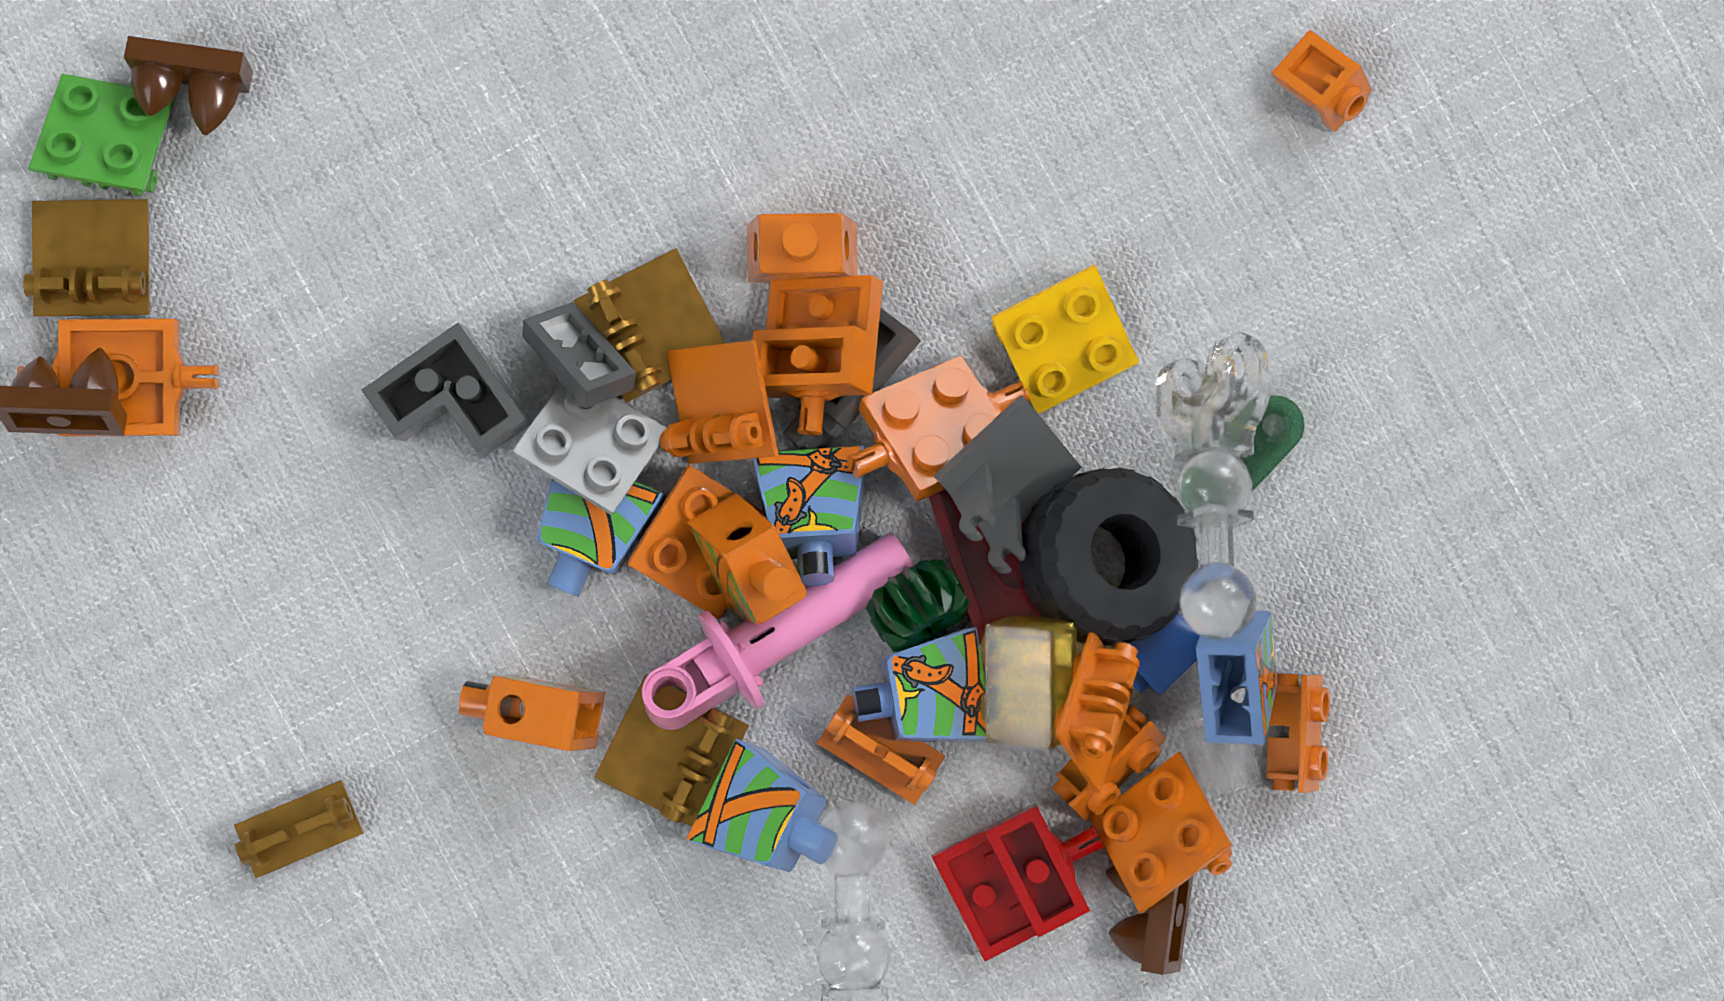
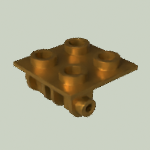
M148 199L32 201V273L24 275L23 288L26 297H33V317L150 315Z
M677 248L610 282L608 279L600 281L587 289L588 293L574 299L576 306L636 372L634 390L621 394L625 403L671 381L666 355L667 350L725 343Z
M646 673L594 778L659 810L660 814L680 824L683 822L692 827L735 739L743 740L750 725L714 707L682 728L675 730L660 728L649 719L642 697L643 684L649 675ZM666 686L657 692L654 703L663 710H675L685 702L687 694L673 686Z

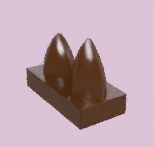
M128 36L124 59L132 71L131 86L135 99L148 116H153L165 108L176 96L181 84L188 85V100L191 114L201 133L206 136L227 118L236 103L239 92L248 94L250 92L253 70L244 52Z
M97 348L80 364L68 388H60L56 372L41 356L28 363L12 381L11 386H0V420L8 432L124 436L127 413L118 399V379L115 367L102 348Z
M1113 865L1107 869L1106 876L1114 886L1131 898L1115 866ZM1193 876L1150 907L1149 913L1129 916L1109 930V935L1115 945L1130 959L1140 963L1141 971L1161 975L1180 972Z

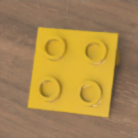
M1095 264L991 316L993 321L991 326L1000 343H1003L1016 373L1023 383V388L1027 389L1030 403L1038 414L1139 363Z

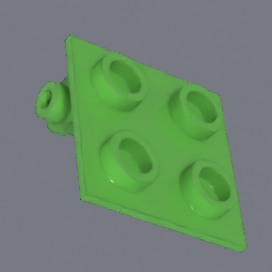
M62 73L28 169L32 172L47 174L48 179L57 180L58 177L79 180L83 186L88 187L95 183L103 190H108L111 186L131 190L135 196H142L144 191L154 193L158 181V171L153 170L152 167L175 97L161 111L153 116H148L135 99L131 86Z

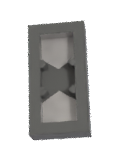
M574 302L523 320L522 337L584 409L634 390L636 372Z

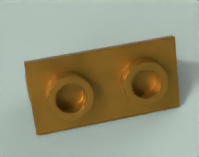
M342 780L234 824L240 839L239 842L235 843L236 852L244 865L250 864L255 878L364 834Z

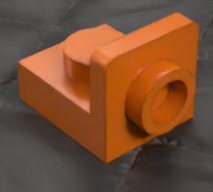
M1311 30L1304 35L1271 72L1279 85L1318 112L1324 125L1333 132H1336L1345 121H1351L1361 113L1372 90L1361 65Z

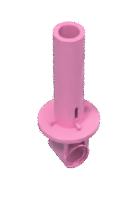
M889 532L834 566L833 582L822 586L804 585L807 590V596L803 600L759 625L744 621L730 630L725 622L720 621L721 624H719L709 611L706 610L699 614L698 617L706 639L652 671L644 681L642 697L649 719L660 728L667 730L679 729L738 692L755 710L760 709L765 705V702L758 686L763 688V681L759 674L863 611L872 598L875 589L884 586L888 582V577H894L901 573L904 567L911 568L914 566L908 553L899 540ZM677 686L684 690L687 694L685 702L675 710L659 708L654 703V698L663 687Z

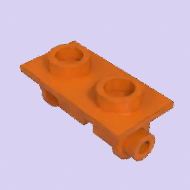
M1277 673V687L1269 725L1289 726V738L1268 737L1266 778L1272 779L1271 790L1295 791V780H1298V793L1319 791V781L1325 780L1328 771V751L1326 746H1321V722H1326L1329 717V690L1327 687H1323V675H1302L1301 686H1299V674Z
M848 694L817 742L821 747L913 805L917 803L922 793L927 790L937 774V769L946 757L925 742L894 741L891 721L886 718L858 722L853 697Z
M1131 705L1127 709L1101 792H1094L1072 759L1055 775L1059 780L1051 788L1087 821L1093 814L1100 815L1115 803L1120 795L1119 787L1134 772L1141 773L1155 762L1161 752L1160 745L1166 740V737L1151 720L1149 721L1134 705Z

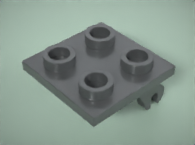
M1020 395L933 476L951 495L962 515L959 522L960 530L969 540L979 541L983 536L977 531V525L991 548L988 554L989 563L997 572L1006 574L1011 572V568L1004 561L1008 554H1014L1020 561L1025 558L1021 524L1030 516L1033 510L1032 507L1041 496L1050 492L1055 485L1072 477L1082 467L1031 404Z

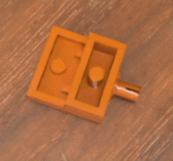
M873 275L772 280L770 283L766 330H753L752 340L756 339L767 397H796L801 399L799 428L797 429L799 434L814 436V434L817 436L822 435L824 403L839 396L872 395L883 281Z

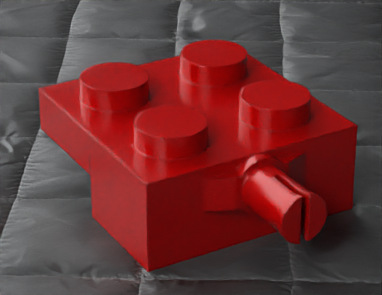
M1033 803L931 855L985 962L1036 935L1039 938L1090 912L1076 883L1073 863L1100 849H1104L1099 838L1078 848L1080 845L1098 837L1093 826L1061 842L1049 830L1038 806Z

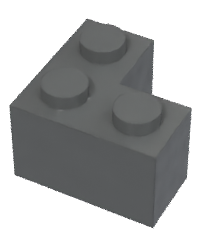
M459 322L361 390L393 437L402 441H407L449 412L475 451L486 456L533 423L472 334Z

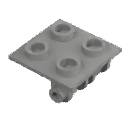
M561 382L511 454L608 514L613 515L641 473L644 475L655 458L654 453L660 446V435L666 428L616 397L584 409Z

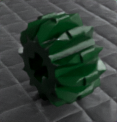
M942 559L931 561L921 560L911 568L904 567L901 573L896 576L888 577V582L884 586L875 589L865 609L871 618L870 623L882 642H886L893 652H900L930 642L939 635L947 634L949 627L960 622L962 614L965 613L970 603L964 594L965 589L954 571L949 569Z

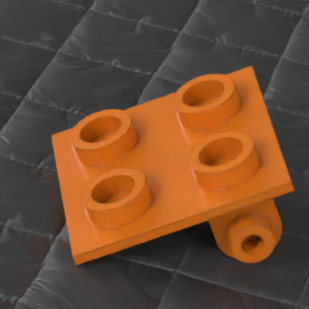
M756 339L666 351L680 421L671 423L660 435V446L665 452L676 458L687 456L689 464L779 455Z
M688 464L626 564L700 609L709 611L715 618L720 620L728 608V604L687 522L735 493ZM748 502L752 507H754L759 513H761L764 516L763 510ZM741 528L733 531L727 540H738Z
M1089 632L1083 652L1076 656L1073 663V681L1066 702L1059 707L1056 714L1055 736L1094 792L1100 793L1133 694L1132 685L1139 669L1140 661L1136 657L1138 650L1134 646L1119 642L1115 644L1114 649H1106L1100 638L1095 633Z
M1179 751L1119 796L1107 811L1090 818L1137 910L1141 914L1201 869H1209L1212 875H1220L1232 866L1230 857L1233 845L1184 756Z

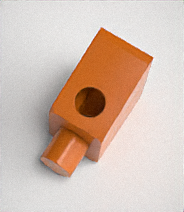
M844 214L757 215L747 224L748 283H771L772 280L858 276L857 223Z

